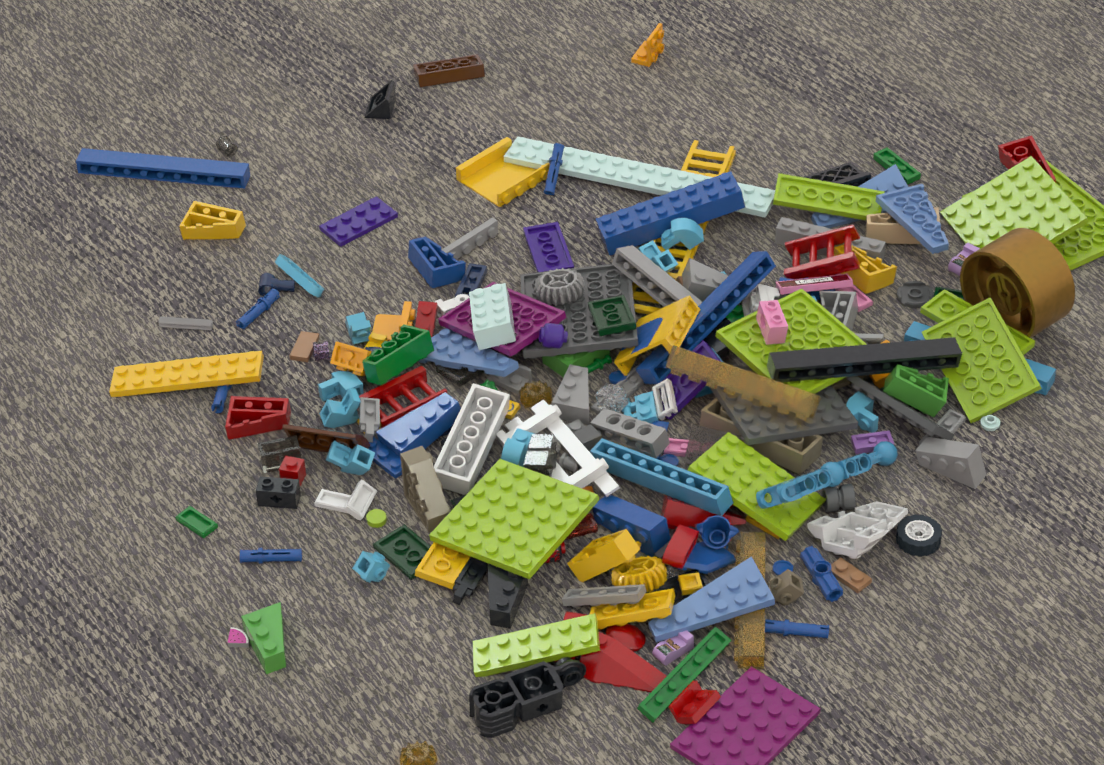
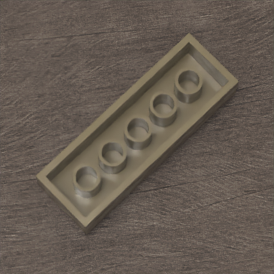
M717 397L701 410L700 430L720 439L730 432L747 444ZM813 435L748 446L754 448V450L770 459L776 465L787 468L794 473L802 474L820 457L823 437Z

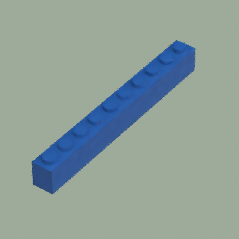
M86 148L81 149L76 159L78 173L244 189L250 178L249 163Z
M767 251L752 252L698 306L701 310L677 353L670 355L665 347L660 344L636 368L645 384L660 383L776 267Z

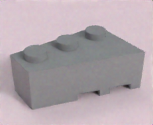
M689 258L682 273L683 286L702 302L728 277V275Z
M819 291L821 305L852 331L858 312L856 292Z
M926 437L915 450L919 465L976 489L986 476L978 444Z

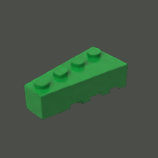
M403 324L400 327L401 331L399 333L394 332L391 335L392 339L390 341H384L381 344V349L374 350L362 361L367 382L383 385L392 377L398 376L406 368L412 367L417 361L426 358L428 354L434 351L429 330Z

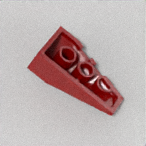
M664 495L661 516L667 519L668 528L676 529L679 524L686 527H696L697 524L704 522L708 517L716 515ZM729 511L722 515L732 525L746 524L747 521L744 516Z
M599 632L600 651L583 654L580 658V662L586 666V673L583 678L594 683L601 684L602 682L613 684V686L617 687L625 686L635 690L652 692L667 677V675L618 640Z

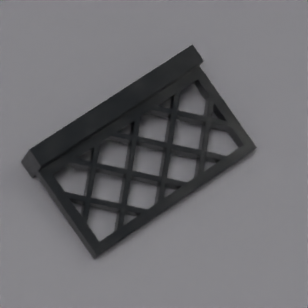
M849 162L804 176L803 178L820 179L821 181H832V183L858 187L871 179V173L868 171L862 172Z

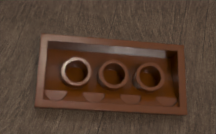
M478 54L413 64L419 87L485 77L484 64Z
M290 424L283 425V430L293 447L327 453L334 441L351 449L356 445L367 449L370 447L368 440L359 434Z

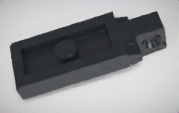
M470 557L455 580L453 603L460 605L465 596L470 598L488 571V563Z

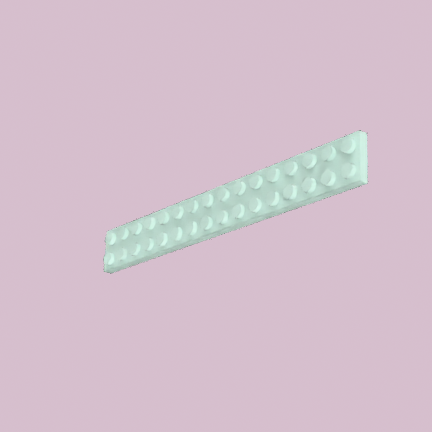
M517 137L503 156L504 162L538 169L542 165L549 163L554 144ZM572 147L564 148L562 155L563 163L558 173L661 196L671 191L685 188L688 185L702 182L705 179L713 178ZM738 183L746 208L736 212L766 217L773 205L775 190Z

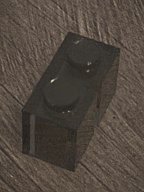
M532 434L528 445L529 451L526 452L523 467L551 477L553 469L556 468L557 455L561 450L560 443L554 434Z
M296 435L258 443L263 473L278 471L285 456L301 458L300 446Z

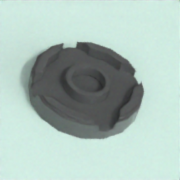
M909 281L903 283V286L898 287L896 297L902 305L917 309L931 300L934 292L930 286H925L926 284L923 282Z

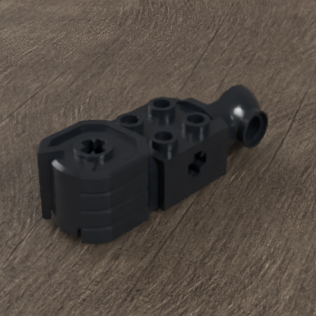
M564 657L557 661L555 667L543 661L506 674L502 680L494 679L474 686L469 693L470 717H474L481 736L494 738L510 732L516 727L519 717L522 722L561 709L563 705V688L575 685L581 681L586 673V666L578 660Z

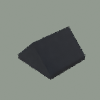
M390 80L370 97L364 118L391 119L396 101L394 80Z

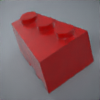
M231 396L225 425L228 440L283 429L284 424L290 423L291 408L289 398Z

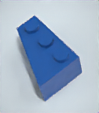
M426 236L409 240L408 258L431 288L462 280L465 274L466 262L462 260L459 262L453 258L454 255L450 252L445 253L441 250V246Z

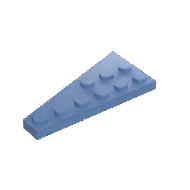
M895 164L858 187L888 193L907 188L908 186ZM882 208L881 213H887V212ZM819 212L813 213L811 217L814 225L826 228L860 221V219Z
M923 184L876 195V202L932 254L948 250V240L945 233L941 230V224L937 221V215L932 203L928 200V194L924 191Z
M447 328L431 337L434 351L428 354L426 358L419 360V363L431 361L435 362L437 366L455 369L467 367L468 371L472 372L484 370L485 374L502 377L509 375L519 368L517 361L490 348L479 350L477 342Z
M751 556L674 605L671 615L662 619L656 617L649 621L648 625L655 642L678 636V633L683 631H694L775 605V598Z

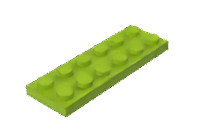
M778 173L773 205L866 221L867 215L881 213L882 207L876 202V195L884 194L885 191Z
M944 289L921 306L920 313L940 323L973 305ZM1006 324L1023 355L1035 346V340Z
M596 614L473 641L475 677L490 676L529 667L543 661L548 663L564 657H575L600 651Z

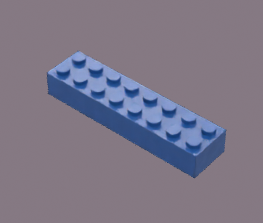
M730 171L710 179H705L702 182L688 185L685 188L671 191L668 194L654 197L648 201L637 203L631 207L620 209L611 214L603 215L596 218V222L609 255L615 254L617 248L631 245L635 247L661 238V234L664 231L671 229V221L674 219L688 218L700 224L746 207L742 191Z

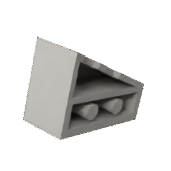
M569 365L552 401V406L556 404L562 413L559 416L561 420L573 422L579 419L583 424L589 425L588 368Z

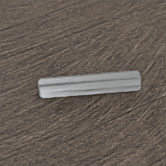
M161 316L159 318V327L212 330L213 320Z

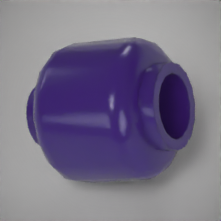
M546 323L543 327H540L539 342H542L543 347L561 348L563 343L567 342L568 332L564 331L562 324Z

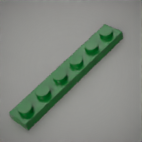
M715 626L639 704L637 709L654 723L679 694L715 660L732 640Z

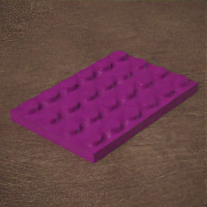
M492 282L484 288L491 287L492 285L497 283ZM507 288L511 300L516 341L491 348L508 356H513L539 337L540 327H543L546 323L559 324L566 319L565 311ZM470 298L438 319L439 325L476 341L473 333Z
M751 666L721 695V698L696 724H690L670 743V748L696 765H768L820 714L821 708Z

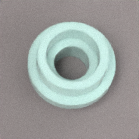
M987 415L981 418L980 425L986 431H995L1000 427V420L996 416Z

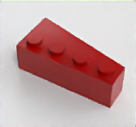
M1032 135L998 145L1000 162L1008 170L1032 156L1056 183V178Z

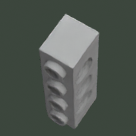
M606 408L590 422L596 430L601 432L603 439L657 458L670 444L665 428Z

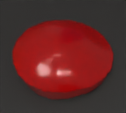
M627 623L623 626L612 625L606 630V635L618 640L633 652L644 647L645 636L636 626Z

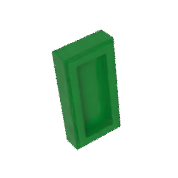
M191 506L175 517L176 521L202 538H205L218 528L216 522Z

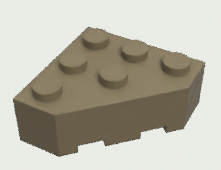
M423 446L400 453L404 496L428 533H430L451 512V509L447 505L442 491V483L435 472L432 455L430 452H426Z

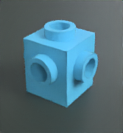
M362 551L352 569L369 583L371 581L380 582L386 576L390 564L378 552L373 554Z

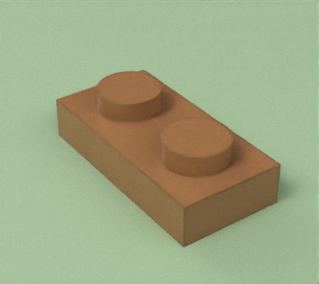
M841 557L831 564V572L835 578L856 593H859L872 583L871 577Z

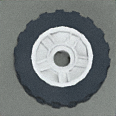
M914 514L905 517V519L898 523L896 543L906 554L918 557L929 556V554L935 553L940 548L942 529L935 519L921 514Z

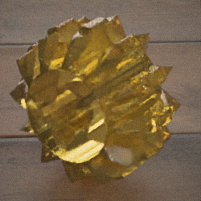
M532 380L531 383H525L524 387H521L520 401L521 404H524L525 409L533 407L542 400L547 404H551L552 390L551 387H548L547 383H541L540 380L538 382Z
M416 740L415 744L408 742L407 747L402 748L399 760L401 765H436L437 754L433 745H428L426 741L419 743Z

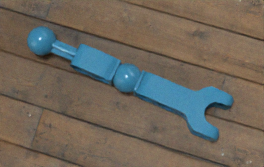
M882 441L874 447L872 453H862L838 462H827L818 470L758 491L756 494L757 503L762 509L788 503L822 488L836 487L844 479L869 471L872 465L876 463L881 466H890L897 459V448L891 442ZM766 493H769L772 498L769 503L764 500Z

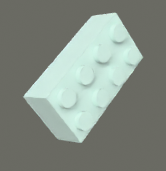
M506 283L494 284L491 287L478 288L469 292L473 333L478 349L483 350L515 342L512 306Z

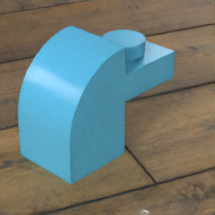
M674 219L671 221V229H667L661 234L662 247L667 250L681 241L690 250L704 241L703 229L691 219Z
M653 240L638 248L640 252L666 273L674 270L678 265L670 251L667 249L661 253Z
M365 313L346 316L345 323L353 345L369 341L371 325L370 321L366 320Z
M348 371L333 372L332 379L318 384L319 397L322 401L337 395H341L344 398L349 388L356 389L358 396L364 394L363 383L355 374Z
M349 388L341 402L327 399L319 413L324 427H341L353 424L359 419L357 409L361 401L356 389Z
M858 391L848 399L846 406L856 418L862 430H867L870 433L876 432L878 430L879 417L873 414L874 400Z
M517 428L512 438H507L501 459L526 468L529 463L527 453L536 439L535 433Z
M334 441L330 446L326 461L341 467L340 471L362 475L370 470L375 452L360 445H356L351 449Z

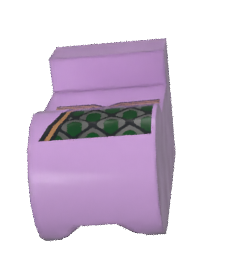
M966 243L963 246V250L951 259L948 270L960 276L964 260L980 248Z
M688 631L680 632L678 636L659 642L654 647L652 654L666 666L694 648V636Z

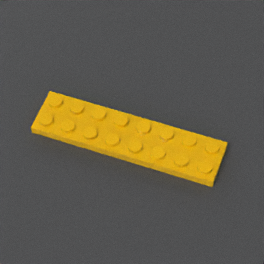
M250 351L127 366L122 365L114 367L109 393L111 397H122L259 382L264 355L262 351Z

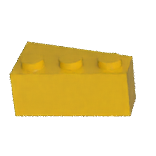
M193 201L179 228L183 240L239 239L246 227L242 211Z
M844 244L834 247V256L844 254ZM852 245V251L860 263V269L840 273L841 275L848 274L853 280V284L865 294L894 283L897 266L892 264L890 267L882 263L881 258L877 257L874 259L869 257L866 251Z
M624 529L592 540L567 564L580 582H585L624 562L625 564L631 562L636 558L635 554L640 550V547L628 530Z

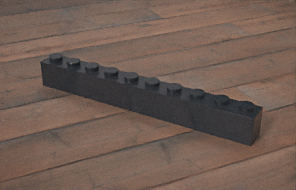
M955 337L770 352L767 369L772 382L778 383L891 373L897 364L918 371L957 368L960 364L962 352Z

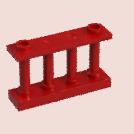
M854 224L785 242L786 249L790 256L793 257L792 267L784 269L785 278L796 280L833 276L860 269V263L852 251V241L860 239ZM844 243V254L834 256V246ZM827 248V258L817 260V250ZM810 252L809 263L800 265V254Z
M420 366L360 395L359 398L380 399V405L388 403L396 411L387 416L380 409V426L383 428L439 395L447 393V390L443 389L436 393L427 384L426 369ZM420 387L428 397L419 400L410 390ZM404 395L412 405L403 408L394 398Z

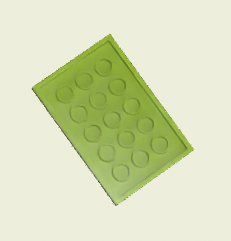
M991 297L922 331L925 340L956 338L962 352L959 367L941 370L945 377L949 378L948 383L970 423H974L982 417L990 415L1042 389Z
M730 432L725 434L694 461L687 470L727 485L734 506L784 541H787L826 501L819 493L812 492L797 500L762 509L756 499L758 491L795 477ZM766 493L764 500L768 503L771 502V495Z

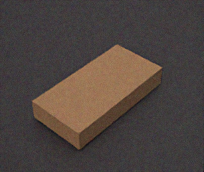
M301 331L290 353V360L308 362L320 338L319 334Z

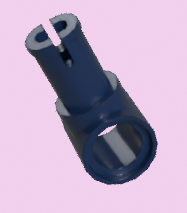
M264 273L259 279L258 292L261 296L266 295L272 288L277 291L294 292L295 280H279L271 273Z

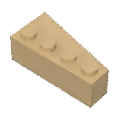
M936 207L934 210L937 215V221L940 222L939 207ZM889 213L867 215L866 237L890 244H921Z

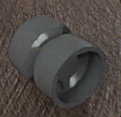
M852 484L839 485L838 489L836 487L822 488V497L826 499L823 504L826 513L837 512L839 508H842L844 511L855 509L856 500Z

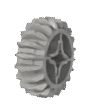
M556 268V270H549V272H543L542 275H539L538 279L535 280L534 289L539 301L557 306L558 304H570L571 301L575 302L578 298H581V295L584 294L585 283L581 273H577V270Z

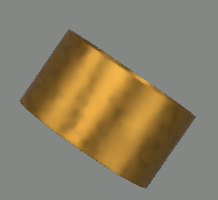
M1016 228L969 255L961 267L960 285L964 300L974 306L991 297L1005 324L1030 338L1064 318L1073 307L1075 286L1068 264L1059 250L1047 238L1034 230Z

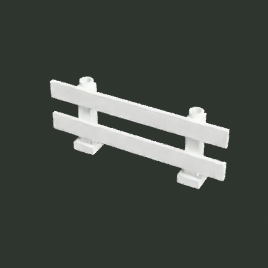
M542 400L531 407L535 414L524 422L517 416L505 424L509 430L508 433H505L503 430L496 433L500 444L504 447L507 438L511 439L517 428L537 434L547 427L582 468L573 475L568 476L536 438L528 454L547 476L579 488H584L594 482L606 497L620 489L619 485L606 471L609 468L607 462L603 458L599 460L592 456L560 419L559 416L562 413L556 404L554 406L548 405Z

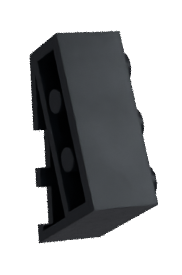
M488 563L490 625L511 629L528 586V579Z

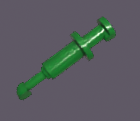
M607 354L601 360L599 358L594 359V363L585 368H588V374L596 369L602 370L604 364L612 363V359Z

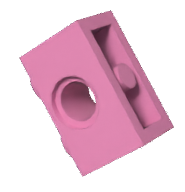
M778 300L759 301L756 320L766 345L785 343L788 324Z

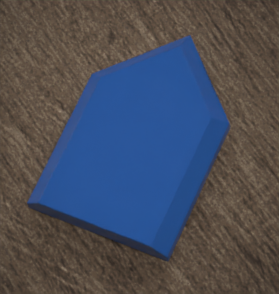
M702 541L695 544L683 569L679 570L686 571L687 568L699 570V573L708 574L733 564L736 560L734 555L725 548L713 549Z

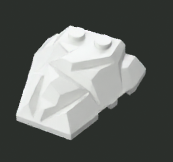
M876 501L855 507V512L845 514V511L838 512V518H831L827 515L807 523V527L815 538L821 539L824 550L833 552L835 555L842 554L849 556L851 559H856L870 551L908 514V508Z

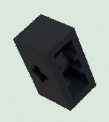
M259 477L256 487L258 506L297 509L301 497L299 479Z

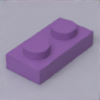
M890 430L851 435V443L855 454L871 453L874 447L882 441L894 444Z

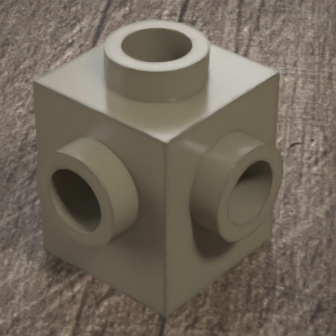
M789 569L770 581V589L775 601L783 605H789L804 594L802 578Z

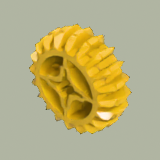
M641 556L627 564L624 562L614 567L611 574L612 585L644 584L646 592H652V590L658 589L659 586H663L664 582L667 581V569L665 564L662 563V559L655 556Z

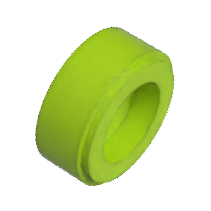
M374 509L367 513L366 520L370 527L379 528L386 524L387 517L383 510Z

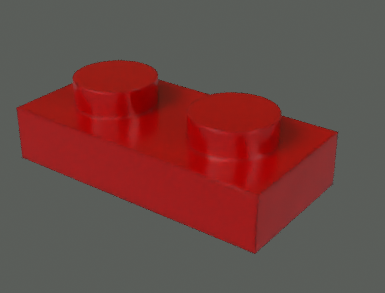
M419 301L415 327L429 330L431 337H433L438 304L437 302Z

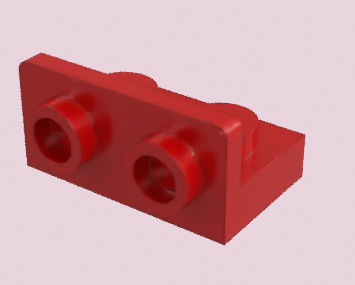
M692 681L669 705V709L678 723L696 724L721 696L717 690H702L697 681Z

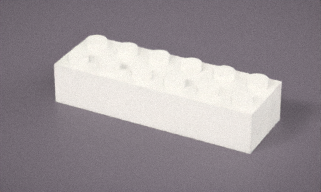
M472 384L434 465L435 472L442 483L443 489L465 495L473 488L496 438V433L499 432L509 410L510 394Z

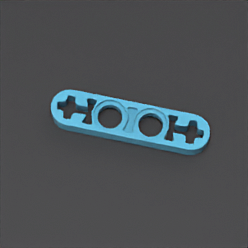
M282 254L278 255L275 263L307 292L319 298L324 288L291 259Z

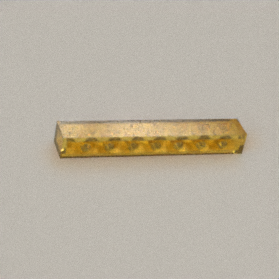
M675 345L671 349L666 368L671 369L670 373L680 377L682 373L689 375V380L697 383L700 380L706 381V386L717 389L718 386L723 387V392L735 395V392L742 394L741 398L751 402L753 398L760 400L759 404L768 408L772 404L778 407L777 411L789 414V411L796 413L795 417L805 421L808 417L814 419L821 399L819 395Z
M741 532V539L736 540V552H740V555H736V566L752 556L765 580V532ZM765 608L735 617V629H739V632H735L734 645H739V648H734V661H738V668L749 669L752 666L755 669H764Z

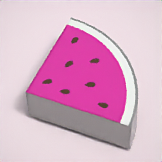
M231 627L227 642L228 647L249 648L247 634L239 628Z

